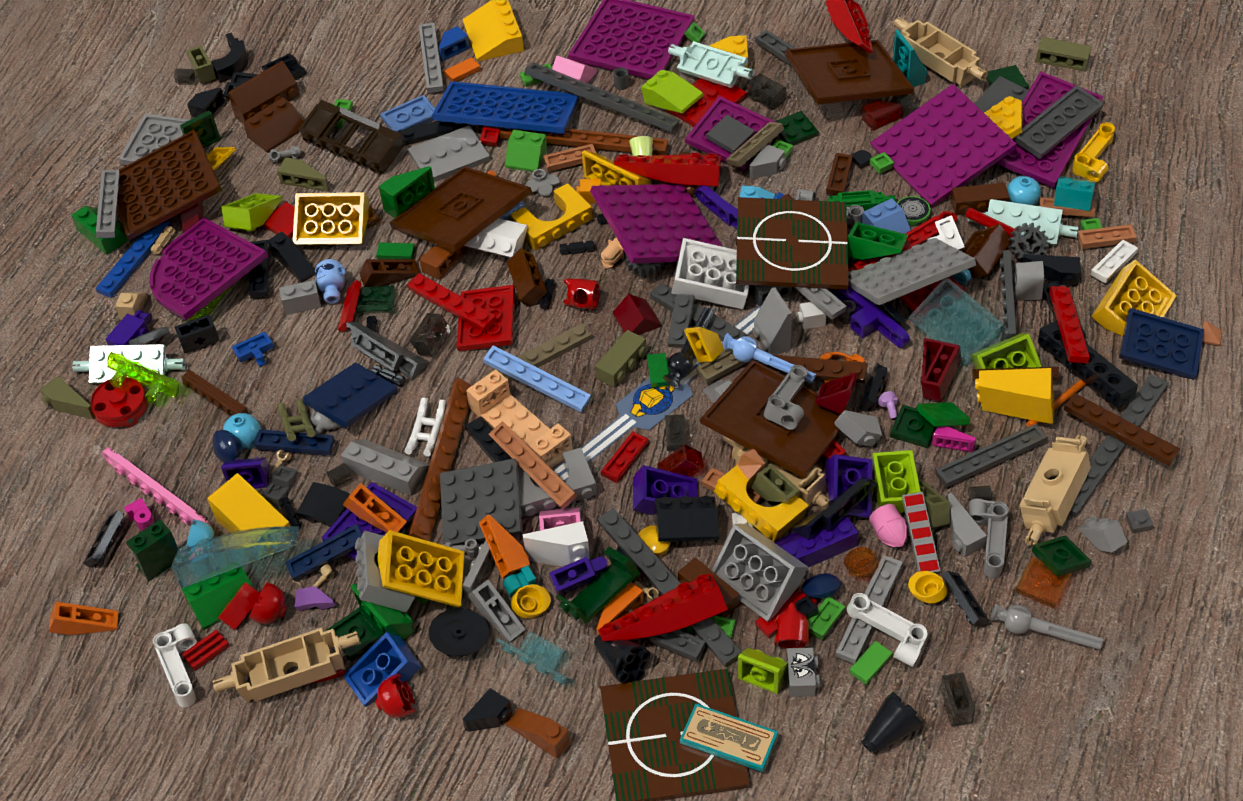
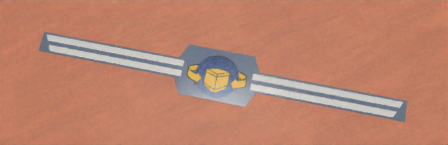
M762 305L758 306L734 326L745 332L748 336L752 332V328H754V319ZM695 356L692 359L693 370L686 377L679 378V388L671 385L651 388L649 377L616 403L620 417L581 447L587 463L631 428L637 427L650 430L689 399L693 394L688 383L698 376L696 367L705 362L698 363ZM562 462L553 471L565 482L569 476L564 462Z

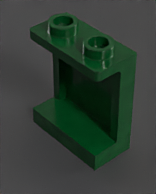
M162 520L156 521L126 541L127 546L133 551L138 562L136 564L138 570L148 582L183 559L172 532Z

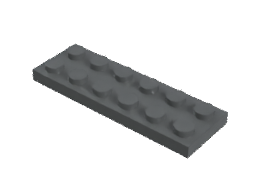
M1076 85L1022 128V133L1014 137L1013 141L1041 159L1101 110L1104 103Z

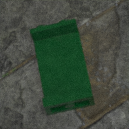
M608 547L604 553L612 564L571 602L558 594L556 598L560 602L559 608L566 615L569 613L575 621L579 619L585 624L589 622L640 574L630 558Z

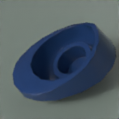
M219 430L213 434L212 447L220 461L224 463L226 461H234L240 456L241 443L233 433L227 430Z
M830 573L817 574L804 581L802 591L805 595L813 598L830 597L838 593L841 580Z

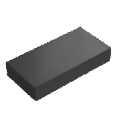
M166 326L129 340V345L144 344L170 333L169 329Z

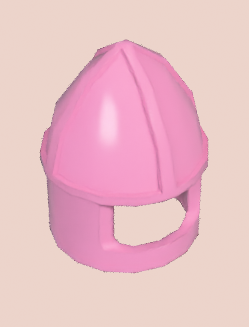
M886 504L876 509L870 515L869 522L874 528L877 537L889 546H904L907 538V524L896 506Z

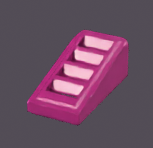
M941 426L937 427L933 434L932 445L973 452L976 438L950 427Z

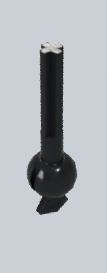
M704 307L694 327L706 329L714 314L711 307ZM688 339L682 351L673 354L668 359L667 369L669 374L663 376L668 385L676 388L680 387L679 378L686 377L693 370L691 358L693 350Z

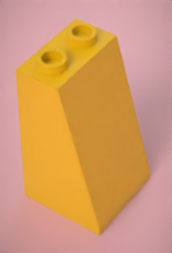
M1051 368L979 371V379H975V389L979 390L977 391V401L981 403L983 411L1053 424L1054 389Z
M238 473L207 498L216 522L263 559L293 534L289 521Z

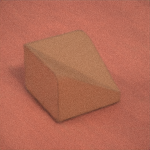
M752 449L741 455L738 467L747 479L751 480L756 478L757 474L763 470L765 462L756 450Z

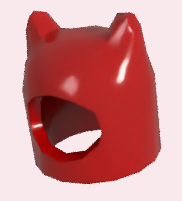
M568 278L564 280V283L568 286L567 299L564 300L565 305L580 309L596 310L600 296L599 281L581 278Z
M790 603L788 609L775 618L778 632L774 638V645L783 649L805 648L809 645L808 619L804 614L796 610L794 603Z

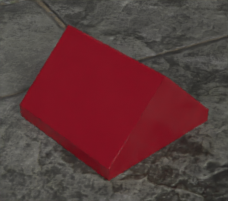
M628 294L613 311V316L624 333L629 330L637 335H641L662 327L646 299Z
M855 372L823 383L816 397V404L842 414L859 376L858 373Z

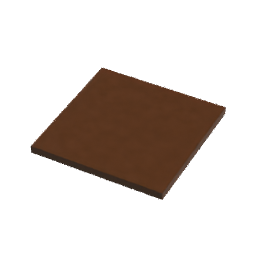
M870 40L873 49L871 54L853 42L785 50V56L817 105L914 94V87L879 40Z
M464 166L390 221L391 228L457 251L530 195L532 190L531 187Z
M752 360L701 417L700 423L749 450H756L762 457L805 479L841 432L834 423L841 414L817 405L815 400L818 393L803 386L791 401V403L799 405L804 411V416L796 428L789 430L766 419L763 413L768 399L784 380L785 376Z

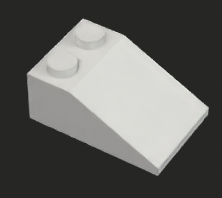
M583 521L523 534L525 552L532 562L563 567L584 557H588L590 561L589 544Z

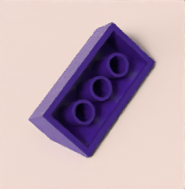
M844 517L829 532L822 528L810 540L795 532L776 540L774 543L809 568L857 547L858 531L850 519Z

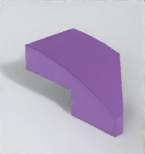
M316 586L296 590L295 608L298 611L316 606L320 610L336 606V602Z

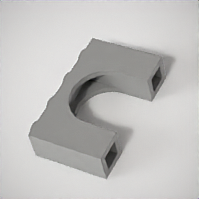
M582 448L562 453L564 466L569 476L565 483L577 495L569 504L597 495L596 482ZM518 466L522 517L532 516L540 511L552 510L559 505L543 489L535 486L529 475Z
M364 531L361 538L358 537L355 543V549L357 550L356 563H358L356 576L359 578L357 590H359L360 600L407 612L415 596L382 586L380 570L376 565H379L377 559L379 540L383 536Z

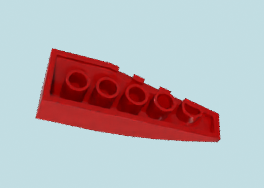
M827 0L825 2L828 8L827 12L831 15V21L839 31L858 47L871 54L873 49L870 41L871 37L868 34L870 32L867 27L868 21L861 5L854 0Z

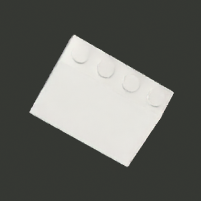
M683 238L671 293L694 295L695 299L743 309L749 285L736 284L737 250Z

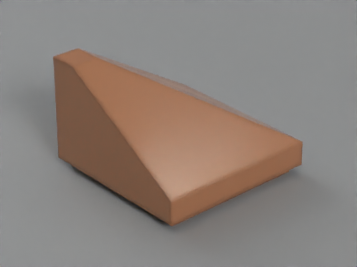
M1204 321L1202 329H1204L1202 343L1220 346L1222 330L1208 321Z

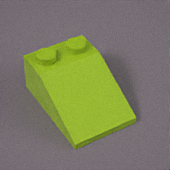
M666 70L658 71L655 76L641 86L645 104L679 113H684L704 96L703 92L674 72Z
M254 193L221 206L224 227H231L232 230L245 229L247 232L255 231L257 227L262 226L282 201V196Z

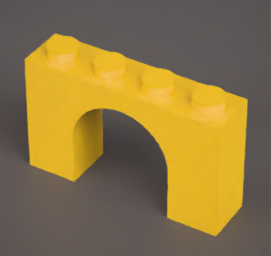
M568 183L553 191L555 204L564 212V215L559 219L553 221L539 220L525 207L510 214L512 222L528 225L524 240L535 251L593 219L592 206Z
M737 464L717 480L714 493L729 504L735 512L743 516L749 524L756 527L764 536L775 542L804 518L809 505L797 495L788 502H782L774 507H764L756 504L749 498L746 491L753 485L755 478L747 479Z

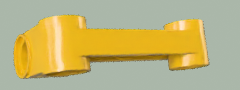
M1108 122L1100 124L1093 137L1075 155L1072 172L1075 175L1096 181L1097 183L1106 174L1108 165L1103 160H1099L1098 157L1113 141L1115 132L1113 124Z

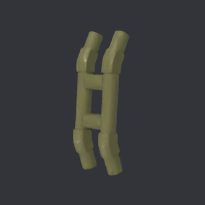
M303 399L296 401L299 415L288 416L284 403L277 405L280 419L289 441L296 439L295 433L304 431L308 437L315 436V431L311 425ZM300 422L303 423V424H300V425L291 426V424L300 423Z

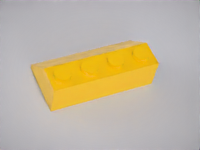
M585 150L582 152L584 177L587 179L601 178V185L604 186L651 185V180L647 177L614 165L613 161L604 156Z

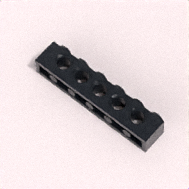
M1057 320L1040 328L1037 343L1114 406L1119 408L1135 399L1138 384L1087 343L1086 346L1090 356L1088 363L1068 361Z

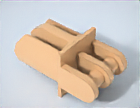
M617 237L613 241L608 240V246L601 253V262L605 268H611L620 258L624 259L625 251Z

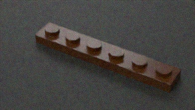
M773 355L791 364L805 367L808 371L816 374L815 379L834 380L857 372L859 376L856 383H865L867 363ZM759 362L760 364H762V365H764V366H766V367H768V368H770V369H772V370H774V371H776V372H778V373H780V374H782V375H784V376H786V375L788 374V373H786V372H784V371H781V370H779V369H777V368H775V367H772V366H770V365H766V364H764V363Z
M1076 393L1073 394L1064 406V410L1167 466H1170L1180 453V448Z

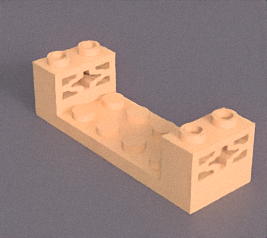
M496 369L466 390L469 408L478 417L481 416L492 429L503 421L551 469L563 461L562 453L573 450L571 434L560 424H556L551 429L548 428L510 394L508 379Z

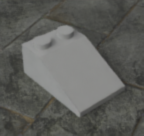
M775 287L771 288L754 319V328H752L754 337L760 340L762 350L772 355L789 351L791 346L792 313Z

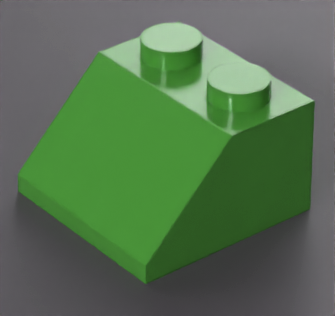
M513 130L508 140L505 168L529 172L539 169L544 159L543 155L547 152L546 134Z

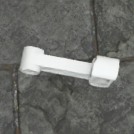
M863 593L854 594L847 606L849 616L854 619H860L901 641L893 657L913 667L921 652L920 649L927 638L926 628L921 624H914L871 601ZM855 604H859L862 608L856 607ZM912 634L918 636L919 639L914 638Z
M187 623L179 624L172 629L160 632L153 639L154 647L179 706L185 708L190 707L196 701L194 689L179 656L180 653L197 643L193 631Z

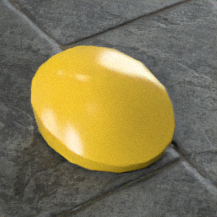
M654 525L645 527L638 533V536L657 557H661L669 551L671 541L658 542Z
M916 572L911 576L908 583L911 594L925 603H937L947 595L946 583L939 575L933 572Z
M535 584L523 586L515 592L511 599L514 613L522 618H535L542 615L551 603L549 592L544 587Z

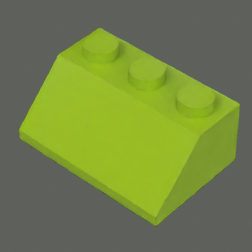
M1021 333L970 355L975 369L1042 367L1029 333Z
M913 450L872 453L873 480L878 483L875 487L878 508L886 504H893L900 514L905 512L902 495L921 492Z

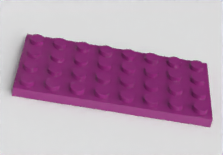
M1040 71L1022 101V128L1076 85ZM1082 88L1100 101L1103 100L1104 96ZM1094 115L1041 159L1017 144L1015 150L995 164L1031 177L1054 188Z

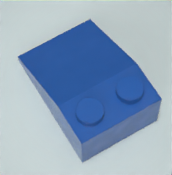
M386 632L343 676L363 706L367 707L378 698V687L385 679L399 673L402 675L400 677L402 682L408 681L422 666L401 637Z

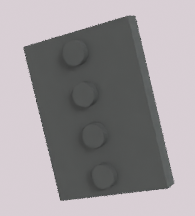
M999 76L974 104L981 111L986 112L1009 96L1023 101L1029 90Z

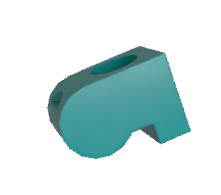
M528 565L521 568L520 573L508 576L503 582V586L511 599L515 592L523 586L537 585L536 578Z

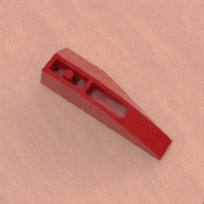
M690 153V155L648 156L620 154L615 157L614 165L635 174L663 182L683 185L719 186L721 156H717L715 153L707 155Z
M711 573L708 575L702 574L696 580L689 583L683 582L675 589L668 591L615 621L604 624L602 628L598 629L602 641L651 637L688 627L728 609L720 588Z

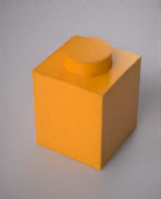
M601 178L580 179V186L576 187V192L589 204L596 203L590 190L592 186H601Z

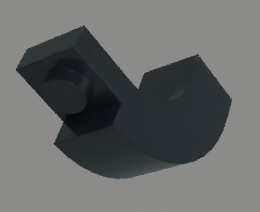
M232 32L226 34L231 51L225 57L212 61L214 73L220 83L230 80L233 72H242L248 61L244 41L234 38Z

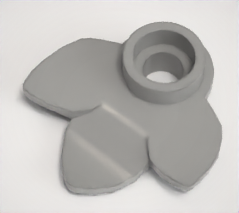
M536 169L532 172L531 180L526 183V186L531 187L532 193L538 192L541 196H550L553 191L552 186L558 185L560 181L557 176L547 174L543 169Z

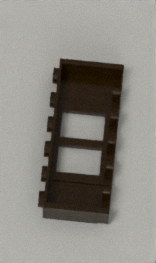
M324 100L316 104L298 128L305 142L313 143L320 149L325 148L334 155L338 154L347 161L352 160L361 167H368L371 171L381 174L386 172L406 144L401 133ZM341 118L350 124L353 123L340 142L327 137ZM358 127L372 131L358 151L346 146Z

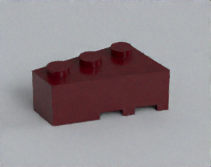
M924 338L921 375L923 398L942 401L962 361L960 345Z

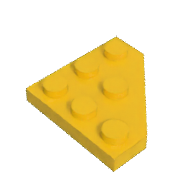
M1009 96L984 112L1011 139L1022 133V100Z

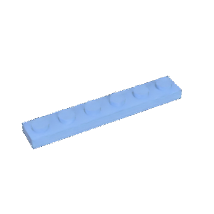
M494 345L483 358L484 364L579 412L583 411L591 399V395Z

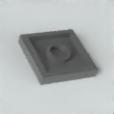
M726 115L707 133L706 138L733 154L754 135V130Z

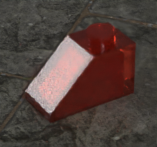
M876 100L862 106V120L872 131L901 119L902 116L901 104Z
M686 444L658 463V469L692 477L704 468L702 452Z

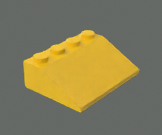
M491 0L462 19L477 62L524 51L522 34L508 0Z
M364 192L296 193L293 228L294 244H363L369 216L370 199Z
M1133 260L1121 269L1091 317L1105 329L1123 336L1127 312L1130 308L1164 317L1177 295L1137 260Z
M391 530L379 540L377 559L384 588L455 607L461 606L464 551Z

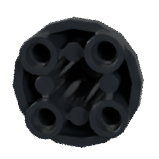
M600 634L597 635L594 641L596 649L615 679L620 683H628L634 680L639 681L644 677L645 668L651 656L650 651L641 644L630 640L602 641Z
M894 692L884 699L863 735L864 739L861 743L872 754L876 751H882L918 730L922 725L921 720L916 716L917 712L909 704L904 706L901 703V698Z

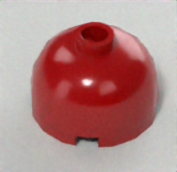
M266 582L257 602H255L249 618L260 624H271L278 617L283 618L287 606L284 605L286 598L281 588Z
M399 673L385 679L379 685L377 691L376 705L380 711L383 710L386 715L392 718H403L415 712V709L411 708V703L415 704L413 693L407 681H401L400 677L402 675Z

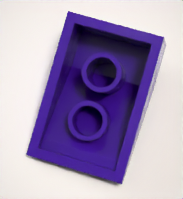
M834 454L826 460V483L829 501L846 491L860 478L868 477L872 479L873 459ZM872 491L846 516L869 518L872 514Z
M645 465L633 476V511L654 515L655 498L697 497V479Z

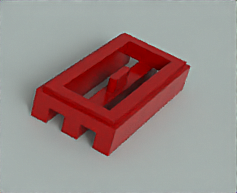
M216 629L182 653V656L195 671L228 648L229 643Z

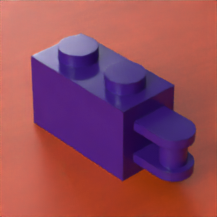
M138 310L134 316L126 314L106 337L108 346L129 345V340L148 333L147 326L152 320V314H145L143 310Z
M584 557L549 572V578L556 594L563 595L591 583L595 579L596 574L603 572L607 568V560L604 557H597L589 561L588 557Z

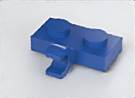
M266 332L231 346L240 363L254 357L259 367L266 364L262 353L274 348L273 342Z

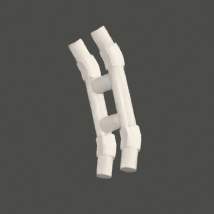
M421 398L414 428L405 448L406 454L412 453L417 446L418 440L428 441L423 452L425 456H430L434 451L445 414L446 400H439L436 419L426 418L428 398ZM422 425L433 426L431 434L421 433Z

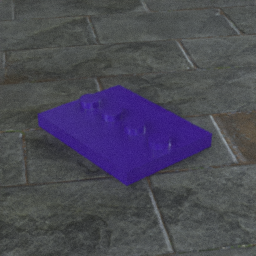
M371 482L367 488L407 521L398 532L401 533L414 519L417 506ZM347 509L322 536V540L324 542L355 524L360 526L362 533L368 531L384 536L386 532L362 520ZM355 549L345 555L356 560L357 550Z

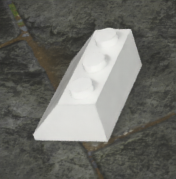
M498 218L464 246L511 258L520 248L522 249L528 225Z

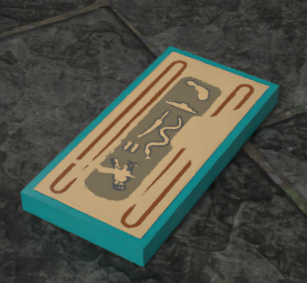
M696 703L681 735L680 744L763 772L777 739L778 731Z

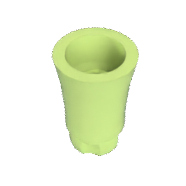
M638 136L629 141L633 156L652 155V137Z

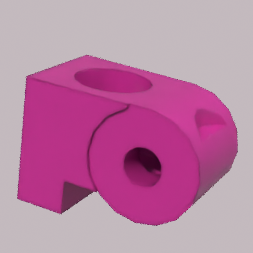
M142 498L124 507L131 522L135 520L140 531L155 523L149 508Z

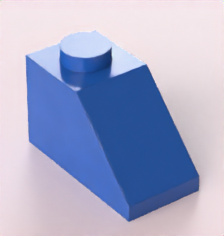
M458 26L443 34L439 46L442 61L470 48L468 35Z

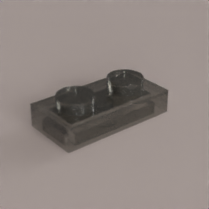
M684 414L665 415L667 451L686 450Z

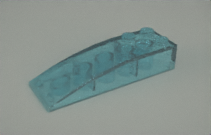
M299 526L254 528L225 534L209 540L204 538L198 541L196 545L191 547L186 545L178 549L171 569L182 589L297 545L300 529Z

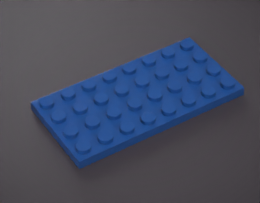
M451 81L432 116L433 120L440 122L466 123L475 126L485 125L488 127L521 129L523 131L534 130L564 134L579 101V96L574 95V93Z

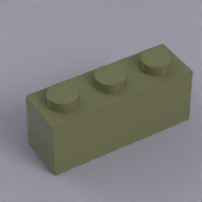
M1042 37L1037 51L1036 62L1085 72L1092 46Z
M627 330L595 365L596 379L615 388L619 382L624 380L629 370L635 367L636 362L645 356L647 352L646 339Z

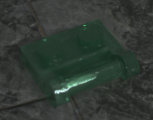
M395 286L361 287L356 314L378 311L393 313Z

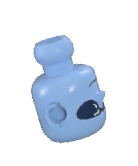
M334 259L323 260L315 268L317 288L324 293L323 298L329 304L337 303L340 300V291L345 286L344 275L346 270L339 261Z

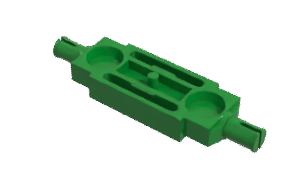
M867 190L838 193L836 196H829L826 201L846 202L847 207L859 205L866 211L889 199H893L896 202V196H885L882 192Z

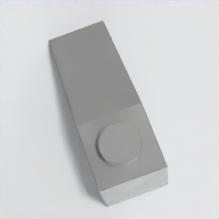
M950 492L947 495V500L950 501L949 526L952 544L955 550L960 552L965 558L985 547L987 535Z
M489 579L467 595L478 611L508 642L526 630Z

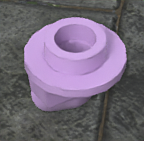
M887 391L880 395L878 404L881 407H888L890 419L896 418L895 404H897L898 399L894 392Z

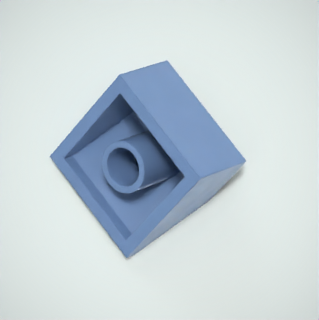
M889 199L862 213L863 224L904 234L911 231L903 209L893 199Z

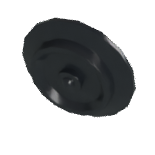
M463 608L450 609L440 613L432 620L429 627V640L434 648L443 654L455 657L468 656L478 652L486 644L489 637V627L485 619L475 611Z

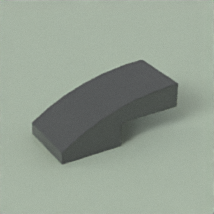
M280 465L271 475V483L261 496L269 503L280 505L279 499L286 497L298 471Z

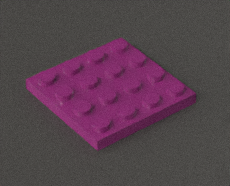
M719 96L687 135L685 143L708 154L715 153L717 156H721V160L727 162L726 159L732 153L706 138L707 133L726 115L753 129L754 135L766 124L775 121ZM755 156L751 157L745 165L738 168L745 171Z

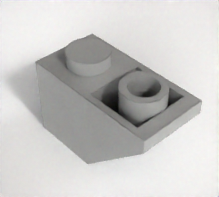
M1091 517L1078 527L1079 531L1100 551L1113 552L1127 543L1118 520Z

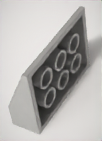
M734 524L711 571L740 594V601L769 622L800 585L808 566L749 524Z

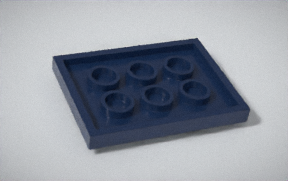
M1130 308L1127 312L1119 358L1194 380L1197 376L1204 329Z
M355 362L305 395L303 403L342 427L347 428L397 393V386Z

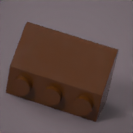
M282 97L244 121L243 124L247 137L268 153L299 133L298 128L304 121L293 104Z
M1000 224L975 231L964 245L965 250H962V252L975 258L976 266L968 268L972 278L988 276L992 272L993 266L1000 261L1003 251L1008 249L1010 244L1008 239L1010 237Z

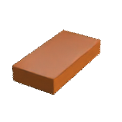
M471 57L444 70V74L450 81L457 82L480 71L481 68Z

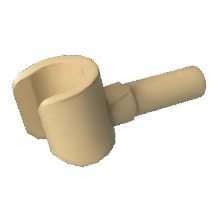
M284 450L277 452L278 460L271 474L282 465L283 461L287 462L291 459V453L288 452L282 458Z
M328 564L320 569L322 576L313 586L318 588L325 580L329 581L334 578V571Z
M639 581L635 582V585L646 594L647 602L653 600L650 594L656 597L659 596V591L656 588L651 587L648 589Z

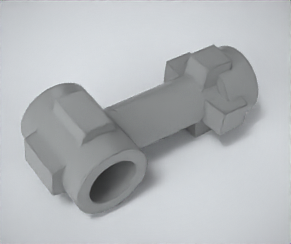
M290 146V150L279 152L272 149L267 157L273 163L278 162L279 158L292 156L293 159H296L300 156V150L298 146Z
M475 539L466 540L465 545L451 546V542L441 544L462 550L471 558L478 556L480 547Z

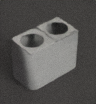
M1043 261L1016 263L1014 277L1015 301L1042 300L1044 283Z

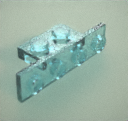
M529 631L520 649L503 639L497 638L496 642L502 645L501 649L511 655L515 652L519 655L518 659L522 662L536 664V670L543 674H546L548 671L553 674L552 679L560 684H564V682L573 683L574 680L557 671L567 652L532 631Z

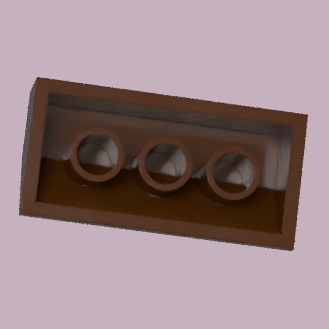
M283 61L228 92L234 116L242 124L282 97L290 101L300 95L297 82Z

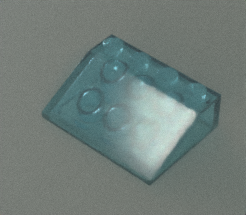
M948 277L944 278L908 317L911 322L933 340L960 345L961 364L967 366L972 361L971 354L987 348L1004 330V324Z

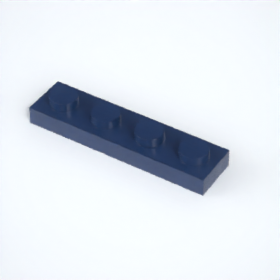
M259 429L254 446L255 449L284 450V452L330 455L335 439L333 435L315 434L314 437H308L306 433H295L296 439L289 441L285 431Z
M355 524L286 561L285 563L292 579L297 581L355 550L356 540L358 537L361 538L363 534L360 526Z

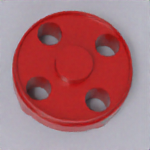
M115 377L106 380L95 389L91 396V407L97 422L109 427H133L137 424L138 419L144 414L148 406V397L145 389L137 380L130 377Z

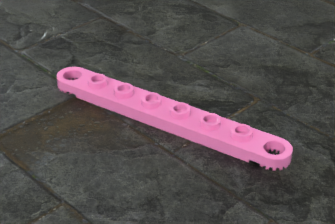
M110 447L101 452L104 459L114 467L119 475H125L131 484L140 486V489L146 495H152L158 504H164L170 513H176L185 524H192L193 519L205 523L208 522V520L205 521V517L198 515L193 508L120 454L114 453V450Z

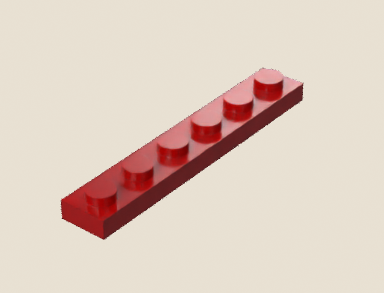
M420 273L407 284L409 290L483 332H486L497 321L496 315Z
M1051 286L1049 294L1068 361L1088 363L1090 356L1070 289L1064 286Z

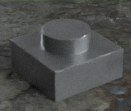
M1147 509L1126 513V520L1132 534L1153 529L1154 525Z

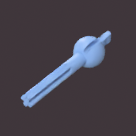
M727 333L722 343L723 349H732L733 355L740 362L747 363L755 359L786 373H789L794 365L758 349L757 342L748 336L740 337L736 340ZM807 370L808 373L805 381L813 383L816 374Z

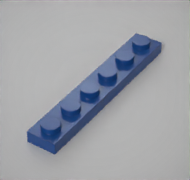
M166 220L142 233L95 288L97 293L112 298L151 252V247L155 244L161 233H163V230L167 226H172L171 222Z

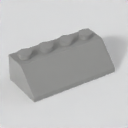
M365 439L351 441L341 454L345 470L412 496L427 474L430 465Z

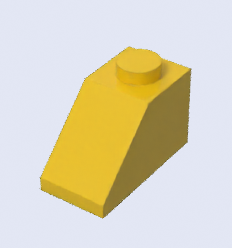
M702 327L686 328L684 330L698 363L714 361L725 350L718 334Z

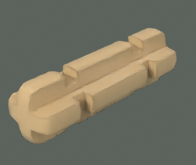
M167 226L151 247L154 255H159L174 235L175 230L172 226Z

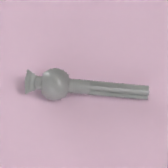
M995 604L992 609L990 620L1004 621L1007 630L1013 634H1023L1030 629L1099 650L1101 649L1103 638L1034 618L1030 610L1023 605L1016 604L1006 610Z

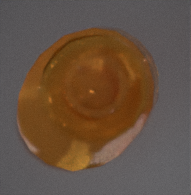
M857 547L845 556L844 565L847 571L854 577H866L877 570L879 561L871 549Z

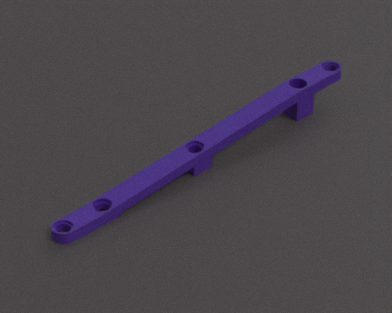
M702 185L697 188L695 192L698 200L729 227L733 226L737 229L738 209L722 199L708 186ZM849 286L848 290L827 289L854 312L851 315L850 329L862 339L877 330L898 348H902L910 342V337L905 329L871 301Z

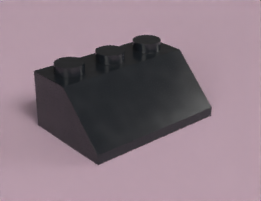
M715 496L655 498L654 522L658 542L719 540L718 507Z

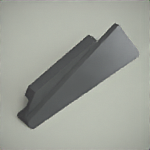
M358 322L346 323V326L350 328L353 339H350L352 346L393 372L399 369L410 380H413L429 364V361Z

